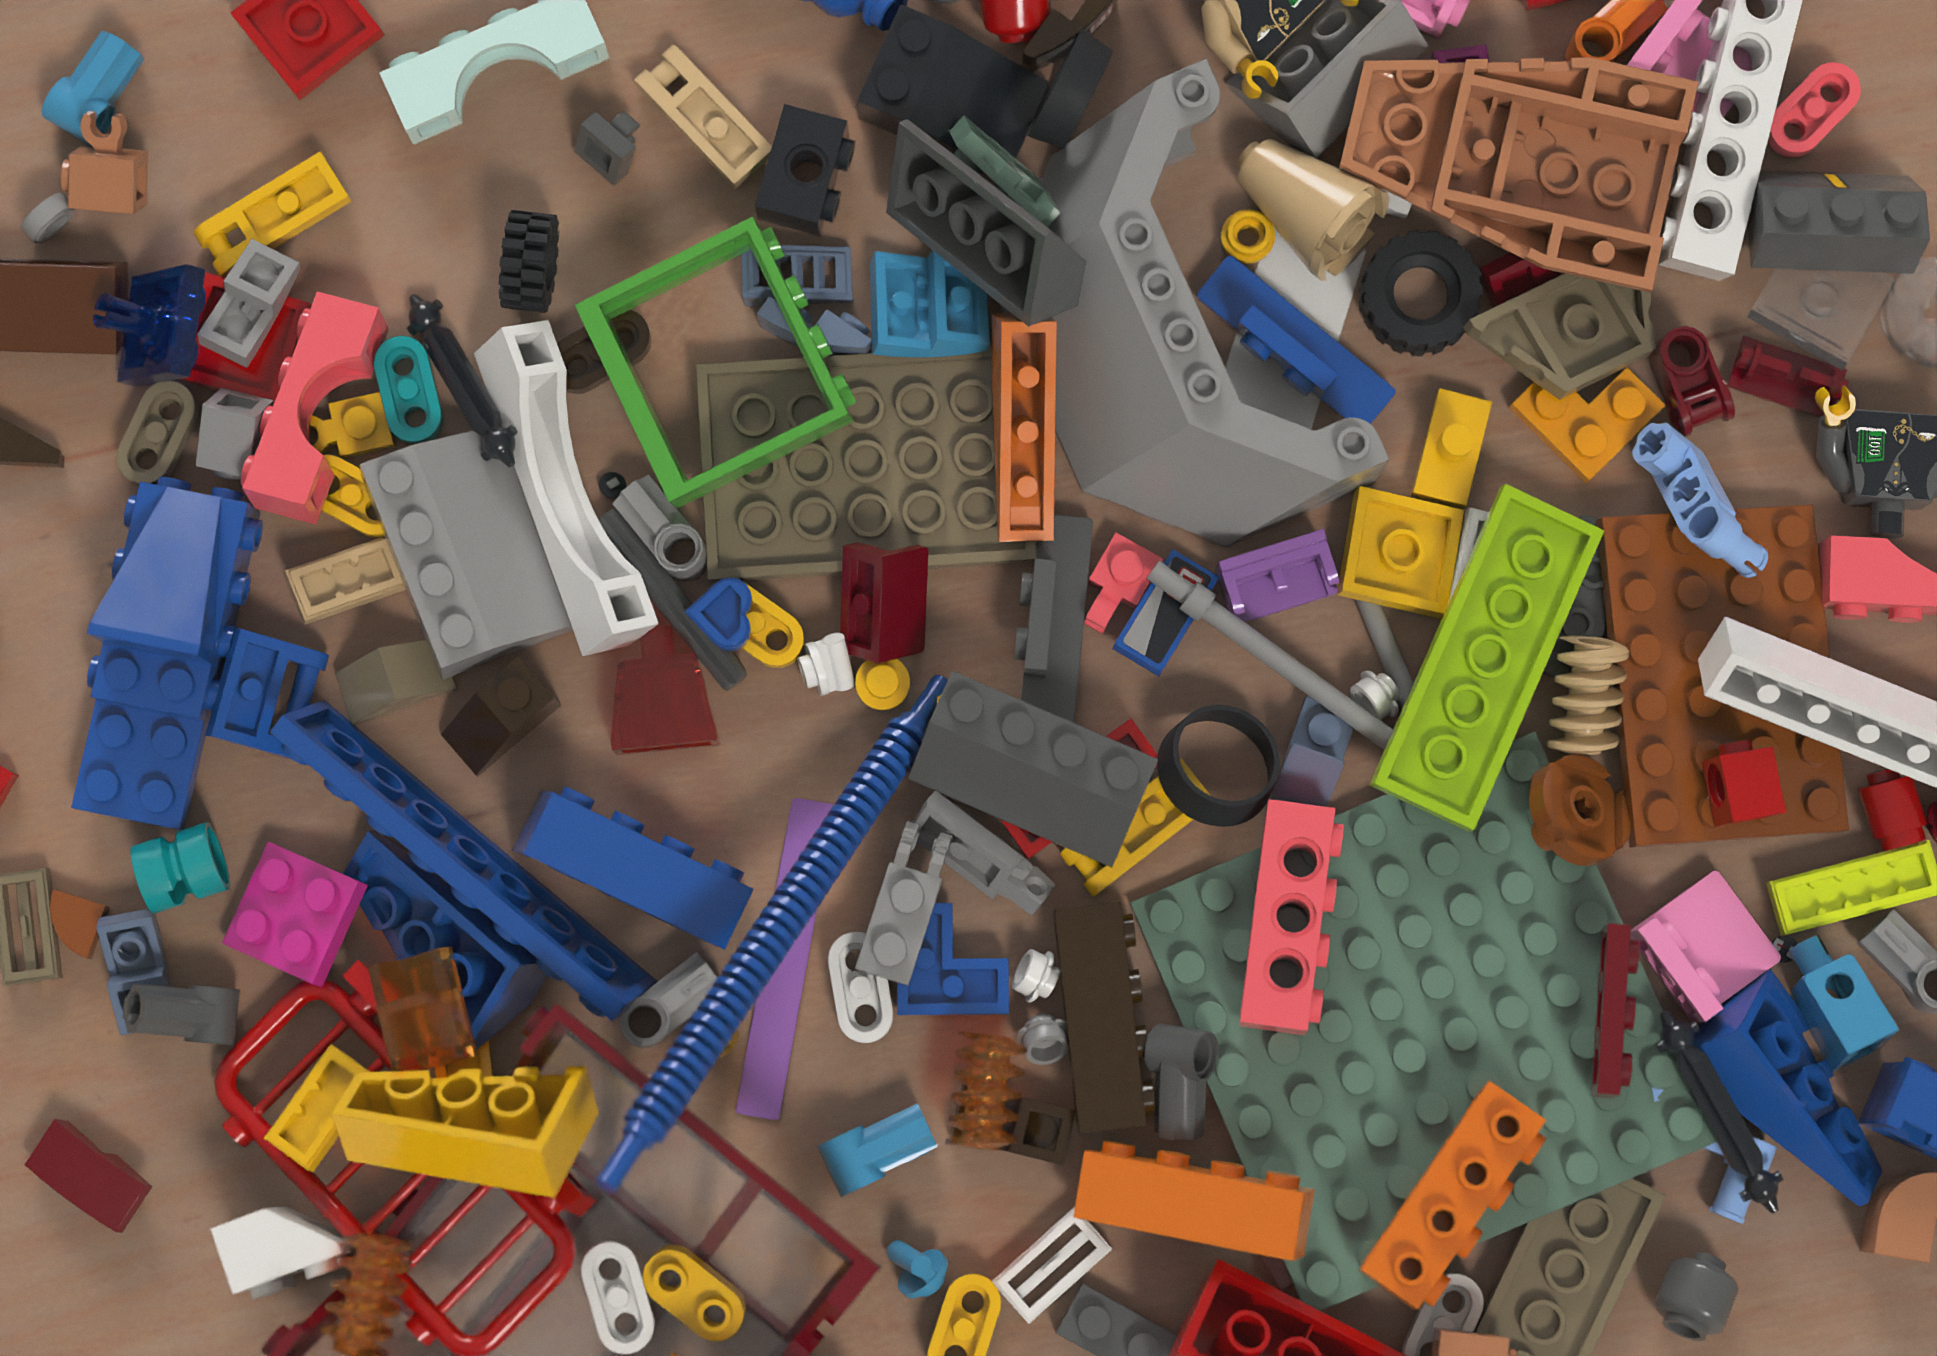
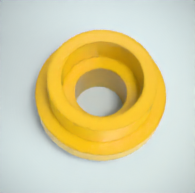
M1253 209L1239 210L1230 215L1221 231V243L1226 254L1233 256L1240 263L1252 264L1263 260L1271 252L1275 242L1274 226L1263 213ZM1242 230H1251L1256 234L1258 241L1252 246H1245L1240 243L1237 235Z

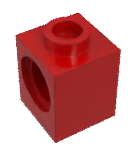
M1752 740L1727 743L1718 746L1719 756L1702 761L1714 827L1764 819L1786 813L1773 746L1753 749Z

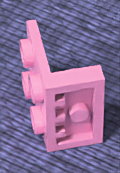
M1675 0L1627 66L1695 81L1701 62L1704 59H1709L1713 40L1707 39L1710 18L1697 9L1702 0ZM1734 47L1733 59L1735 64L1744 71H1750L1752 60L1749 53L1743 48ZM1696 92L1692 112L1696 111L1700 92ZM1722 99L1720 102V112L1723 118L1734 104L1728 99Z
M1712 871L1632 928L1630 934L1631 940L1639 941V952L1691 1023L1693 1021L1700 1023L1709 1020L1724 1009L1721 1006L1724 1001L1781 960L1779 952L1718 871Z

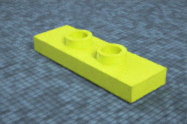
M1930 840L1766 882L1780 935L1784 936L1936 896L1937 864Z

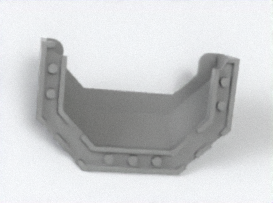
M1204 59L1155 80L1069 142L1064 148L1051 155L1041 181L1047 187L1061 212L1048 228L1086 260L1078 306L1052 317L1057 321L1055 432L1081 491L1101 500L1104 498L1135 510L1134 512L1173 528L1176 526L1205 537L1207 541L1226 548L1354 493L1359 486L1367 487L1374 484L1390 459L1375 428L1362 419L1345 418L1314 431L1241 403L1150 203L1163 168L1195 155L1196 147L1191 138L1192 127L1208 121L1218 107L1220 100L1219 85L1207 59ZM998 303L1002 313H1011Z

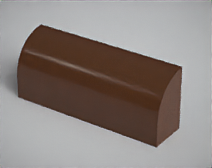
M0 258V351L115 355L119 353L125 337L128 316V262Z

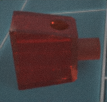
M655 626L640 637L642 658L618 661L611 735L612 751L616 755L721 745L717 724L697 655H675L672 626Z

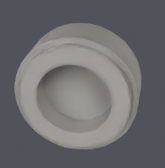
M58 192L34 208L24 219L20 228L34 243H43L56 235L69 223L75 214V209L68 208V199L61 192Z

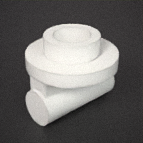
M831 633L822 640L804 644L805 655L797 657V662L802 680L807 689L816 687L818 694L823 696L835 690L846 691L855 686L845 637L842 633Z

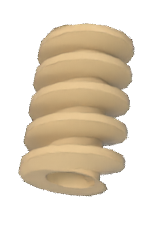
M1582 635L1560 637L1561 639L1574 645V651L1557 654V660L1571 666L1572 671L1571 673L1555 676L1554 682L1569 688V694L1553 697L1552 703L1567 710V714L1563 717L1550 719L1549 725L1563 731L1564 737L1547 741V747L1568 753L1600 754L1604 752L1603 750L1615 748L1619 744L1618 735L1607 728L1618 726L1622 721L1621 714L1610 708V706L1621 704L1624 701V693L1611 685L1624 682L1627 678V672L1613 663L1626 660L1629 657L1630 651L1627 647L1605 638Z

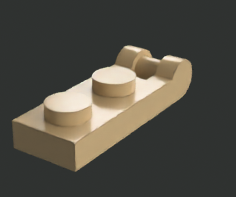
M672 45L661 55L663 61L651 72L644 70L633 82L640 92L671 121L736 190L768 161L772 146L678 47ZM679 77L686 85L672 96L665 88Z

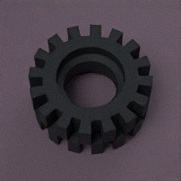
M511 210L509 213L508 222H506L504 229L505 238L502 240L501 247L503 252L499 264L501 272L498 285H500L499 299H501L500 305L502 308L546 313L549 310L555 287L554 277L557 273L556 260L559 254V247H557L559 241V221L557 215Z

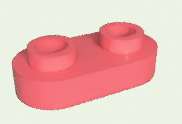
M1834 62L1825 63L1817 67L1775 110L1767 141L1769 146L1777 154L1786 158H1799L1810 153L1858 102L1861 86L1855 72L1846 65ZM1827 87L1834 90L1837 101L1828 102L1824 100L1821 96V88ZM1784 126H1796L1800 131V139L1793 140L1785 135Z

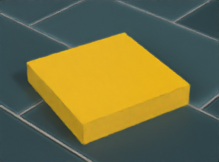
M1359 486L1353 494L1336 595L1434 618H1443L1450 601L1464 510Z

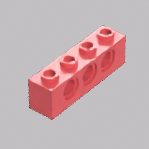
M1268 799L1239 1027L1306 1035L1309 1022L1318 1024L1320 1022L1323 990L1313 989L1316 967L1326 968L1330 945V934L1320 933L1323 911L1333 913L1337 879L1327 878L1329 857H1340L1344 824L1334 823L1335 808ZM1292 850H1304L1314 859L1315 870L1305 877L1294 876L1286 870L1284 856ZM1288 904L1298 905L1306 912L1308 925L1302 931L1288 932L1279 925L1277 911ZM1288 959L1296 963L1301 971V981L1299 984L1292 988L1277 986L1270 977V966L1274 962Z

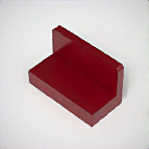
M861 542L843 545L840 633L845 637L849 655L879 664L924 651L929 553L927 547L914 545L889 551Z

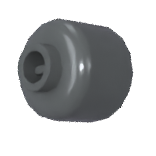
M1695 1252L1693 1258L1681 1257L1671 1261L1655 1301L1657 1311L1664 1318L1662 1322L1664 1327L1681 1337L1694 1341H1703L1706 1335H1715L1723 1331L1738 1293L1737 1283L1725 1271L1726 1264L1724 1261L1704 1252Z

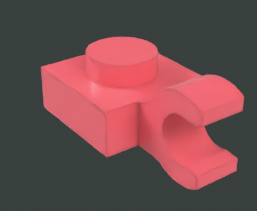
M1116 532L1089 578L1088 583L1100 589L1101 592L1087 613L1084 624L1103 634L1121 602L1136 609L1151 583L1147 579L1148 575L1158 561H1163V558Z

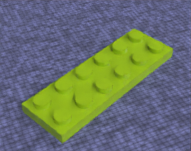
M1504 484L1499 488L1373 774L1370 786L1468 832L1475 830L1604 530L1508 484Z

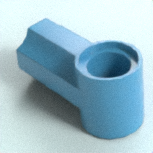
M102 30L72 76L61 78L51 88L42 106V117L85 144L92 146L84 139L81 133L80 123L82 116L88 111H96V126L100 132L105 134L111 125L112 117L115 115V102L144 61V57L122 39Z
M917 1103L867 1128L861 1125L817 1147L840 1197H843L885 1177L886 1171L923 1156L938 1146Z

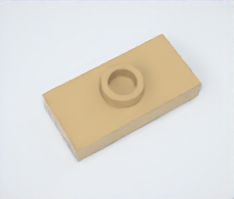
M385 536L290 568L284 572V578L303 625L406 590Z

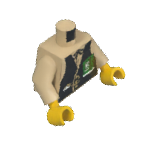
M1203 0L1204 3L1201 10L1205 43L1233 74H1242L1243 80L1241 85L1244 94L1248 98L1258 99L1262 90L1253 82L1252 76H1262L1271 87H1275L1278 80V72L1274 65L1265 60L1325 0ZM1339 0L1346 6H1355L1359 2V0Z

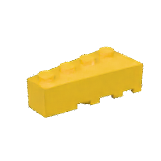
M568 1066L565 1069V1075H540L538 1067L515 1068L514 1076L483 1077L481 1069H459L458 1074L448 1078H431L428 1070L356 1072L335 1107L332 1117L348 1161L555 1198L599 1111L587 1066Z

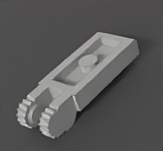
M908 821L906 822L894 863L889 862L855 966L856 970L909 986L943 881L939 877L952 835L940 832L938 838L934 840L927 874L908 868L906 866L910 853L915 849L919 837V825Z

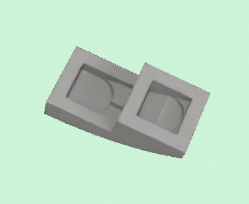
M251 239L224 280L225 293L197 334L199 344L247 368L275 322L300 270V262Z

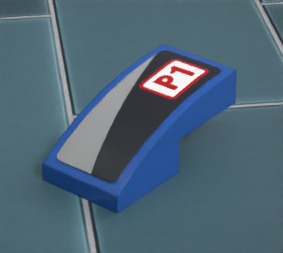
M1172 549L1164 562L1166 566L1194 586L1199 582L1210 591H1212L1219 579V576ZM1151 583L1112 649L1159 677L1194 619L1179 609L1181 606L1180 602L1154 583Z

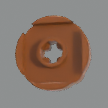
M1570 754L1534 772L1531 777L1529 806L1534 821L1531 826V834L1535 843L1545 851L1553 850L1565 861L1578 866H1594L1612 857L1615 851L1622 848L1628 841L1631 823L1626 797L1623 791L1617 794L1614 793L1610 784L1605 780L1612 775L1603 765L1587 756ZM1575 801L1578 809L1586 814V819L1581 818L1577 813L1574 805Z

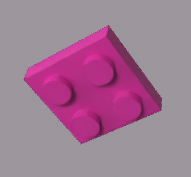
M268 842L222 944L311 984L322 987L368 885Z

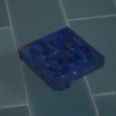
M184 264L133 276L129 301L114 297L108 293L100 295L94 310L106 312V315H93L94 325L97 328H106L124 333L117 382L138 387L190 377L191 369L198 357V343L195 339L198 318L206 302V291L203 287L206 269Z

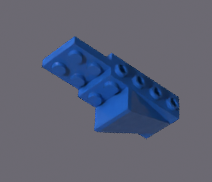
M159 477L157 485L140 481L137 495H130L127 501L124 525L129 527L125 549L119 548L115 554L112 565V579L114 581L89 623L87 634L103 644L100 656H93L87 674V685L92 688L91 697L96 699L71 808L182 830L186 826L206 737L205 733L218 695L219 682L225 660L230 649L234 629H239L236 627L240 605H245L249 595L251 575L247 572L251 554L258 550L261 542L263 522L260 520V513L248 502H244L245 494L241 492L213 487L211 495L190 491L192 484L170 477Z

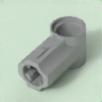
M648 474L639 480H635L621 491L618 498L612 503L613 506L655 556L663 569L674 579L683 582L693 581L701 577L707 570L706 542L681 512L668 502L665 493L655 480ZM681 541L694 542L695 553L689 562L680 565L670 562L669 555L675 544Z
M1893 909L1878 921L1857 944L1905 991L1908 1001L1915 1009L1928 1014L1937 1013V1000L1929 997L1924 989V979L1928 972L1937 973V952Z
M697 952L651 986L640 997H637L630 1008L620 1016L621 1032L631 1045L639 1048H652L660 1044L665 1037L689 1020L693 1013L697 1011V1007L705 999L704 997L709 989L713 988L712 985L717 979V976ZM640 1007L654 1009L661 1018L660 1030L650 1038L637 1037L629 1028L628 1021L630 1015Z

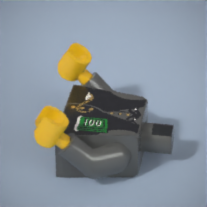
M1845 385L1841 389V400L1837 404L1829 406L1830 394L1825 387L1820 388L1816 392L1815 400L1825 415L1820 417L1818 423L1816 459L1833 489L1842 493V500L1845 505L1871 507L1870 536L1889 539L1903 537L1904 511L1921 510L1932 503L1933 499L1937 498V415L1855 409V397Z

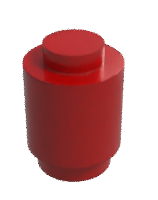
M1888 768L1866 774L1865 777L1868 785L1858 788V792L1872 838L1879 839L1882 851L1900 848L1925 840L1926 836L1922 826L1927 825V820L1914 779L1900 775V773Z

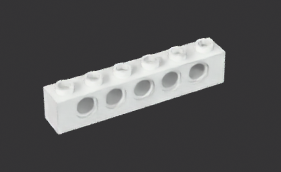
M1723 0L1721 8L1716 7L1707 29V39L1713 40L1709 59H1704L1701 62L1695 77V81H1699L1697 92H1700L1696 111L1691 114L1687 135L1682 141L1683 144L1687 145L1682 165L1677 164L1674 170L1669 196L1674 197L1670 215L1669 217H1664L1660 237H1663L1664 240L1658 265L1716 281H1721L1735 274L1802 0H1761L1765 8L1763 19L1756 18L1749 13L1746 7V0ZM1734 47L1743 48L1749 53L1752 60L1750 71H1744L1735 64L1733 59ZM1722 99H1728L1737 106L1739 111L1737 124L1726 121L1721 115L1720 102ZM1709 151H1715L1724 158L1726 163L1724 176L1715 175L1710 171L1707 165ZM1696 203H1702L1711 210L1713 223L1710 229L1703 228L1696 222L1693 213Z

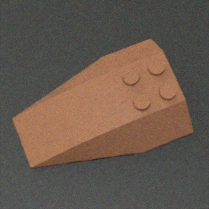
M1592 57L1571 58L1570 61H1544V58H1521L1520 62H1488V59H1466L1465 63H1438V60L1364 61L1339 167L1541 268L1651 293L1664 240L1663 237H1660L1678 152L1688 132L1699 81Z

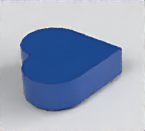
M732 577L721 579L685 611V614L721 650L737 651L744 647L750 639L751 626L746 615L751 610L753 601L749 588L740 579Z

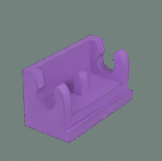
M1324 529L1219 561L1215 568L1216 575L1219 576L1218 581L1227 609L1245 623L1337 594L1336 584L1339 583V577Z

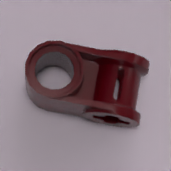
M1683 326L1671 330L1655 343L1656 349L1650 354L1649 360L1651 369L1664 397L1666 411L1673 428L1684 437L1692 434L1693 428L1721 418L1723 421H1729L1734 419L1735 406L1726 382L1720 375L1705 336L1695 328ZM1670 343H1679L1687 348L1691 357L1689 367L1683 368L1672 363L1668 355ZM1703 402L1708 403L1696 409L1691 408L1692 406L1698 405Z

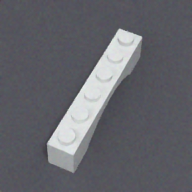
M549 320L502 327L474 353L487 392L500 412L501 427L508 428L512 425L518 431L514 436L516 441L514 467L582 656L629 646L659 623L641 573L623 557L609 539L595 515L583 487L574 457L568 424L566 401L567 370Z

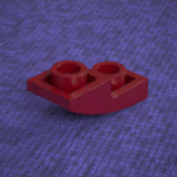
M53 1120L25 1163V1166L73 1205L106 1227L119 1233H123L152 1188L144 1178L117 1154L103 1153L67 1120Z

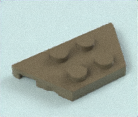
M1563 274L1469 319L1463 327L1467 335L1559 400L1648 357L1656 349L1654 324L1649 318V307L1651 305V294L1649 292L1570 274Z

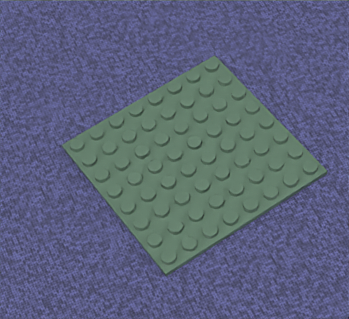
M1536 731L1513 740L1474 831L1468 832L1389 794L1334 816V823L1344 824L1340 857H1329L1327 878L1337 879L1333 913L1323 911L1320 933L1330 934L1326 968L1316 967L1313 989L1323 990L1322 1010L1319 1024L1309 1022L1306 1035L1239 1027L1261 847L1130 902L1182 1026L1212 1032L1217 1038L1219 1048L1218 1062L1213 1074L1206 1082L1240 1161L1245 1166L1246 1175L1266 1180L1267 1171L1292 1174L1301 1177L1300 1187L1315 1189L1304 1257L1295 1261L1285 1259L1283 1261L1300 1300L1319 1311L1379 1286L1359 1272V1267L1476 1095L1488 1081H1491L1545 1118L1546 1122L1539 1132L1547 1137V1139L1528 1166L1519 1160L1507 1179L1514 1183L1515 1186L1500 1209L1494 1212L1487 1207L1475 1226L1483 1231L1476 1244L1717 1142L1677 1072L1676 1054L1667 1050L1660 1053L1655 1043L1661 1040L1660 1035L1663 1028L1660 1014L1663 1010L1640 959L1637 973L1628 974L1627 996H1635L1636 998L1633 1030H1624L1623 1052L1632 1053L1630 1086H1621L1620 1096L1614 1099L1591 1097L1601 931L1608 923L1623 924L1597 865L1578 866L1569 863L1559 857L1553 850L1545 851L1541 849L1532 837L1531 826L1534 821L1529 806L1531 777L1534 772L1550 764ZM1292 850L1284 856V866L1294 876L1305 877L1315 870L1314 859L1304 850ZM1288 904L1277 911L1279 925L1288 932L1302 931L1308 925V916L1304 909L1298 905ZM1281 959L1270 966V977L1277 986L1292 988L1301 981V971L1293 961ZM1652 1087L1664 1089L1658 1097L1660 1100L1654 1101Z

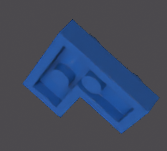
M935 903L909 986L897 983V1015H1009V958L953 959V903Z

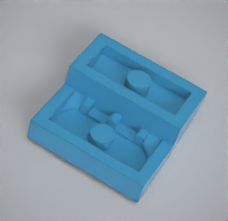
M933 250L930 251L927 258L880 251L874 252L869 262L872 355L912 358L946 357L987 351L990 346L986 292Z

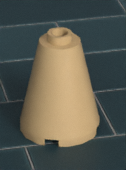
M1266 139L1261 143L1257 141L1251 143L1242 152L1237 161V168L1240 169L1237 178L1238 183L1311 274L1321 281L1326 280L1325 271L1336 276L1359 256L1375 234L1368 228L1373 216L1376 213L1384 219L1388 210L1390 197L1382 188L1273 139Z

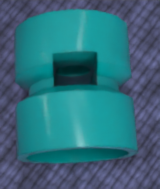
M209 822L177 831L175 840L169 842L165 837H158L131 846V861L141 895L152 914L184 905L188 894L194 895L197 899H203L230 890V875L219 839Z

